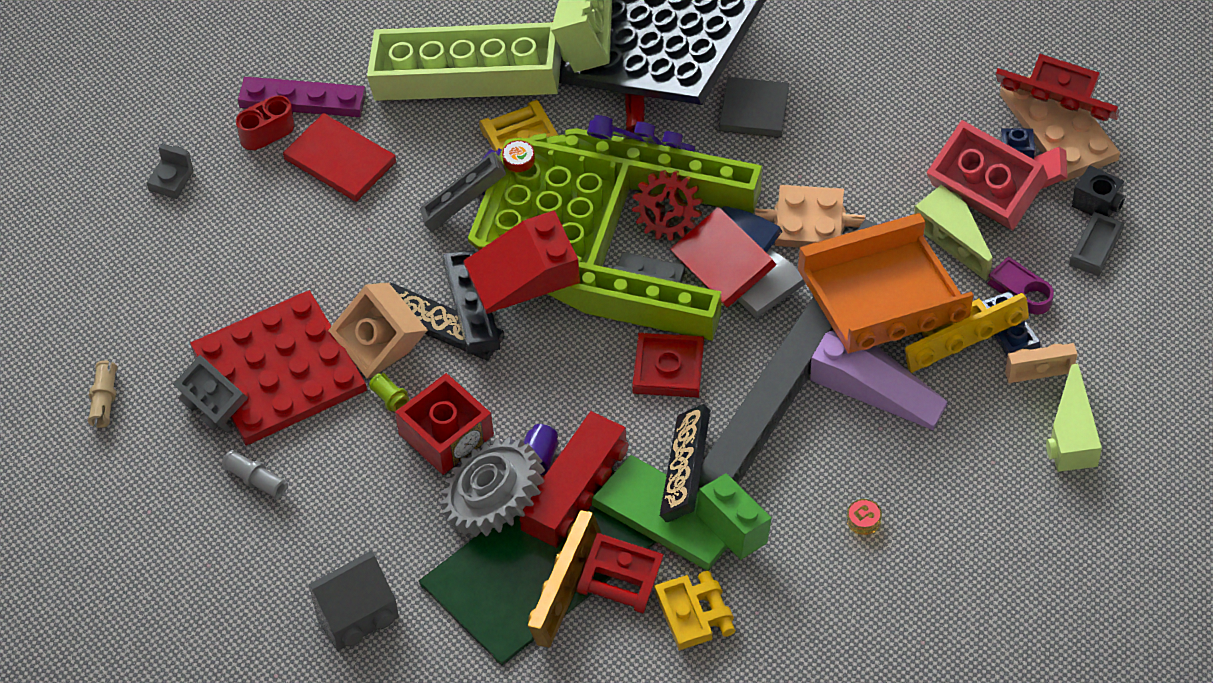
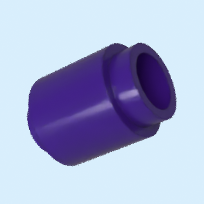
M545 424L534 425L527 432L523 441L524 444L528 443L541 458L542 462L540 464L545 471L540 475L546 474L550 469L559 445L557 431Z

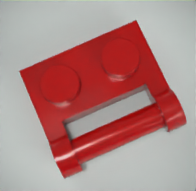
M597 533L582 572L577 593L587 596L589 592L632 606L635 612L644 614L664 554ZM597 572L640 586L641 589L639 594L594 580V574Z

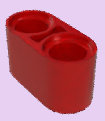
M275 95L240 112L236 117V127L241 146L247 150H258L290 134L295 127L289 99L281 95Z

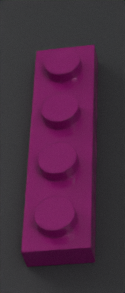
M244 76L238 104L239 108H249L269 97L281 95L289 99L292 112L325 113L326 115L361 118L366 89L365 86Z

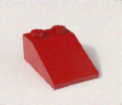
M555 210L523 220L464 260V266L486 314L580 283L578 257Z

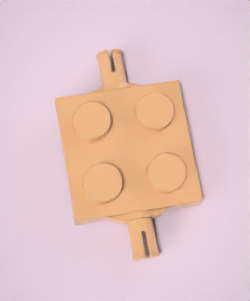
M780 185L779 200L775 205V210L755 208V215L774 222V224L781 228L783 232L775 241V246L800 248L842 235L845 227L859 228L865 220V215L846 214L843 205L844 189Z

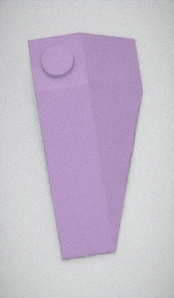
M834 330L825 333L811 358L810 381L931 430H934L947 406V401L879 347L873 346L867 350H859L848 354Z

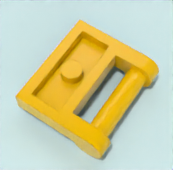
M537 99L528 102L526 107L490 120L487 117L479 120L481 132L487 138L494 151H497L499 148L503 149L505 141L508 139L530 138L533 135L546 133L547 137L558 135Z

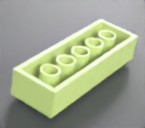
M553 22L375 29L367 72L374 101L558 94L562 55L560 46L551 31Z

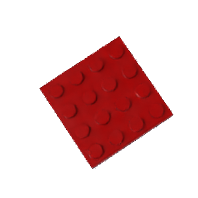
M310 290L190 342L191 349L196 358L201 355L248 397L230 417L245 446L367 391L366 382L346 349L328 331L331 328V324Z

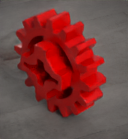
M661 170L659 179L652 173L648 175L650 184L645 182L638 184V187L643 192L633 195L632 198L639 201V205L633 207L632 212H640L641 217L635 222L637 224L646 223L647 226L644 233L647 234L655 230V237L658 240L666 233L668 240L671 241L675 239L676 231L683 237L687 234L685 226L692 229L696 227L697 224L692 218L702 215V212L696 209V205L701 204L703 199L694 197V193L699 190V187L690 188L688 186L691 179L689 176L680 180L679 171H674L671 177H668L667 171ZM666 184L663 193L660 195L650 193L656 186ZM679 190H682L685 194L687 202H683L679 195ZM669 197L670 205L674 206V208L666 213L665 206L661 202ZM647 208L652 209L656 216L655 221L650 216ZM672 217H685L681 223L669 226Z

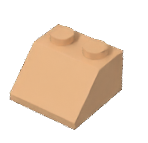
M390 283L365 285L328 331L346 349L352 361L368 379L407 355L428 330Z

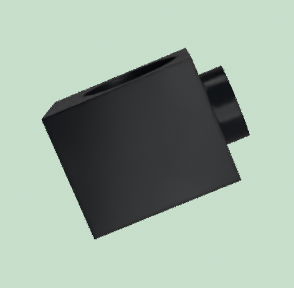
M1089 165L1075 186L1071 207L1091 216L1094 212L1110 217L1113 212L1118 213L1126 198L1122 194L1124 180Z

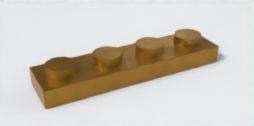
M580 510L575 523L570 525L567 541L562 551L555 558L554 569L549 580H546L543 584L541 598L537 607L529 615L528 628L538 646L551 647L578 587L596 534H601V530L592 512Z

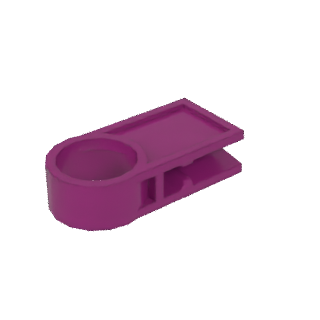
M1009 256L988 276L991 279L987 284L1001 294L1010 291L1013 296H1016L1020 293L1025 295L1032 291H1039L1048 297L1044 302H1033L1027 298L1028 313L1040 315L1050 310L1054 296L1052 286Z

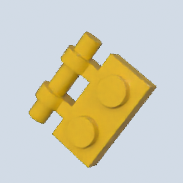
M710 571L701 572L698 575L700 584L692 586L688 575L654 585L655 595L679 651L712 640L710 628L712 626L719 627L724 637L731 636L736 631L732 623L734 616L731 609L725 606L721 597L723 592L717 580L713 579ZM699 601H708L712 610L703 612Z

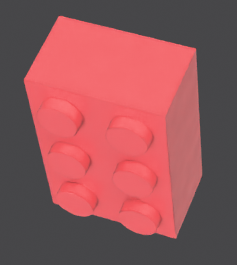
M963 120L960 121L926 172L934 187L938 188L942 184L951 192L957 193L968 206L1012 231L1048 179L1043 164Z

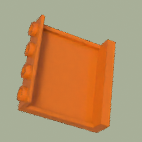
M920 213L800 247L798 271L848 354L859 350H867L889 341H897L922 331L927 332L952 322H960L970 317L974 295L972 292L961 294L923 236L925 220Z

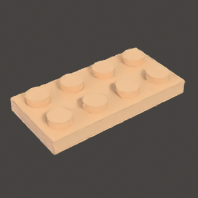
M1001 87L1000 96L1023 128L1033 129L1034 143L1042 154L1059 146L1066 150L1067 179L1062 180L1063 183L1083 175L1089 165L1098 169L1119 160L1120 151L1096 119L1090 115L1089 111L1080 108L1078 111H1071L1060 106L1061 102L1052 99L1044 102L1031 97L1030 92L1021 89L1018 92H1012Z

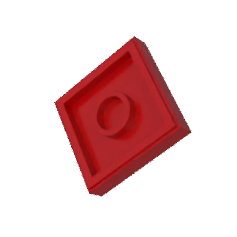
M638 332L632 385L633 394L699 398L704 336Z

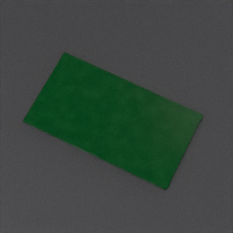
M612 468L610 477L616 472ZM601 486L598 487L594 495L602 488ZM592 504L586 511L594 514L603 535L646 549L657 543L592 506ZM518 515L513 517L514 523L512 526L507 522L504 523L501 532L492 528L488 536H485L483 532L479 533L419 580L421 588L425 589L501 666L534 641L528 628V618L531 611L536 609L541 598L543 584L546 580H549L554 569L555 558L562 551L567 541V538L564 537L556 548L521 531L520 516ZM595 572L593 577L594 580L604 583L613 578ZM576 589L565 615L592 595V593L588 592L586 596L577 593Z

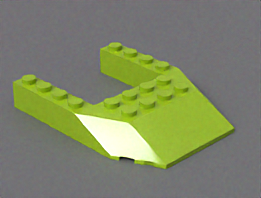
M578 128L565 130L563 135L547 137L546 133L533 135L530 138L520 137L505 141L503 148L508 143L516 140L530 143L534 148L535 162L529 170L524 172H512L504 166L506 175L485 192L468 236V242L480 250L523 220L555 210L578 257L580 283L548 293V295L585 314L688 336H704V339L713 341L721 317V291L603 267V263L629 190L642 191L638 184L640 182L650 184L648 175L653 173L659 179L660 171L666 170L668 177H671L672 173L677 170L679 171L680 180L688 176L691 178L688 184L690 188L699 187V190L694 193V197L702 198L703 204L717 207L728 206L754 214L761 192L762 165L613 136L612 140L598 139L589 136L587 130ZM501 151V154H500L499 157L501 158L502 163H503V156H502V151ZM666 184L656 186L650 193L660 195L663 193ZM679 190L681 198L687 200L682 190Z

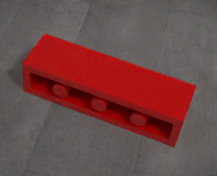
M590 411L543 477L544 483L537 486L541 493L530 498L534 505L523 508L525 515L523 517L520 516L521 531L557 548L563 538H567L569 527L572 523H575L580 510L587 511L590 508L592 498L598 487H602L609 480L613 465L617 460L621 461L625 457L629 448V443L626 439V427Z

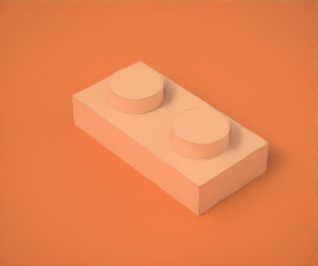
M1074 343L1064 345L1053 344L1045 348L1020 349L1016 352L1008 353L1005 370L1008 383L1069 374L1071 364H1076L1077 351Z

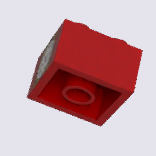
M447 373L395 411L399 435L442 475L460 463L462 457L466 458L469 456L473 448H479L484 442L494 436L491 412Z

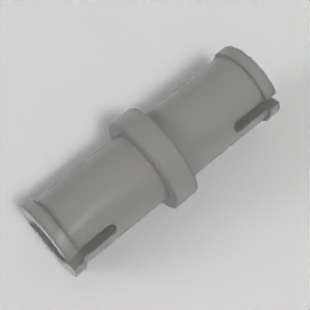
M235 450L227 452L222 460L223 469L242 478L243 483L250 488L257 487L276 500L281 498L287 490L288 482L266 470V466L259 461L253 462Z

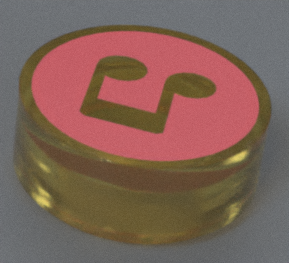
M858 499L848 507L847 524L855 533L868 535L878 530L881 525L882 511L876 502L869 499Z

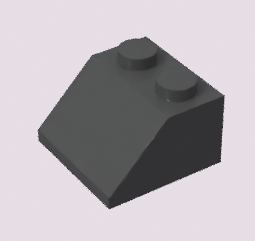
M372 551L309 584L317 621L337 651L346 646L357 644L364 636L377 629L388 627L395 619L399 618L396 599Z

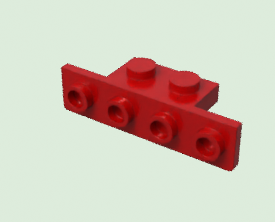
M1040 53L1030 78L997 68L995 74L997 82L1001 83L1000 86L1006 90L1018 92L1021 89L1030 92L1031 97L1044 102L1052 99L1061 102L1060 106L1071 111H1078L1080 108L1091 112L1090 115L1102 121H1108L1109 118L1118 120V106L1092 98L1100 78V72Z

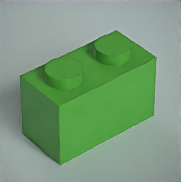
M727 473L699 489L696 515L740 560L768 543L772 518Z

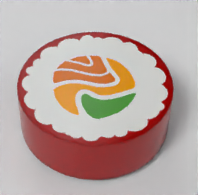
M516 140L508 143L503 148V164L508 170L524 172L534 165L535 153L530 143Z

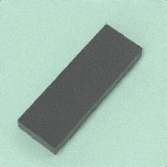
M491 152L420 207L424 225L433 232L504 177L506 172L501 158L495 152Z

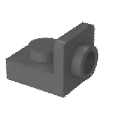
M161 144L158 149L161 160L147 181L148 190L177 199L194 172L190 153L179 146Z

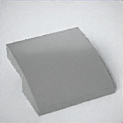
M771 249L768 250L767 254L773 258L777 265L733 303L736 304L739 301L756 319L806 284L798 268Z

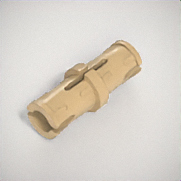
M107 360L96 363L94 385L89 390L91 407L88 423L94 426L95 418H98L97 428H104L109 425L111 404L116 399L114 382L117 365L112 362L110 370H108L109 361Z

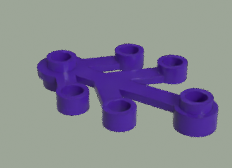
M594 115V119L590 120L587 130L589 136L598 139L612 140L613 136L695 152V146L682 143L683 135L676 132L665 131L661 142L654 135L655 126L646 122H637L635 131L632 133L614 127L612 125V118Z

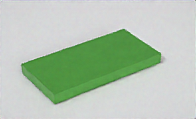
M630 455L594 495L592 506L709 571L728 547L696 515L699 492H697L694 512L673 521L665 522L659 515L667 474Z

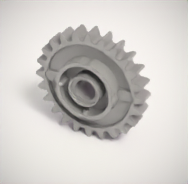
M508 437L502 443L499 438H496L492 446L484 442L481 451L478 452L473 448L471 458L462 457L461 462L463 465L451 469L455 476L445 479L449 487L441 491L445 499L440 504L444 508L442 513L456 530L459 529L464 535L470 532L474 537L480 531L485 536H488L492 528L501 532L504 523L507 522L512 526L514 516L523 517L525 515L523 508L534 505L530 498L541 493L536 486L544 483V479L540 474L545 469L540 464L542 462L541 458L528 443L524 444L521 439L514 442L511 437Z

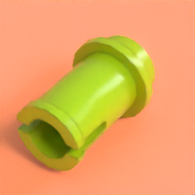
M378 373L371 379L369 388L385 402L387 410L395 412L410 401L408 392L404 388H398L385 373H382V375Z

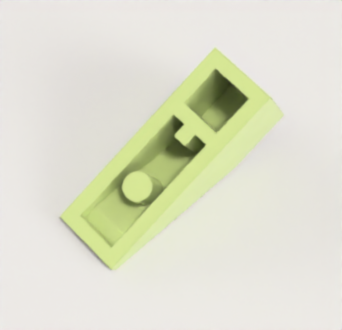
M941 184L915 206L914 214L920 213L925 220L924 235L986 281L991 273L993 257L966 202L957 193L951 192Z
M1071 364L1053 424L1052 435L1050 439L1046 440L1049 459H1054L1057 472L1098 467L1102 450L1078 364Z

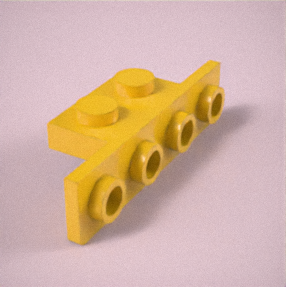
M1020 293L988 309L978 298L972 301L970 317L960 322H952L933 328L927 332L922 331L923 339L905 347L908 370L913 373L921 368L928 367L938 360L958 353L966 347L981 340H986L996 333L1029 319L1026 296Z

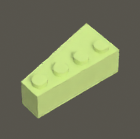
M612 0L558 1L551 31L560 46L563 60L569 62L574 72L609 64Z

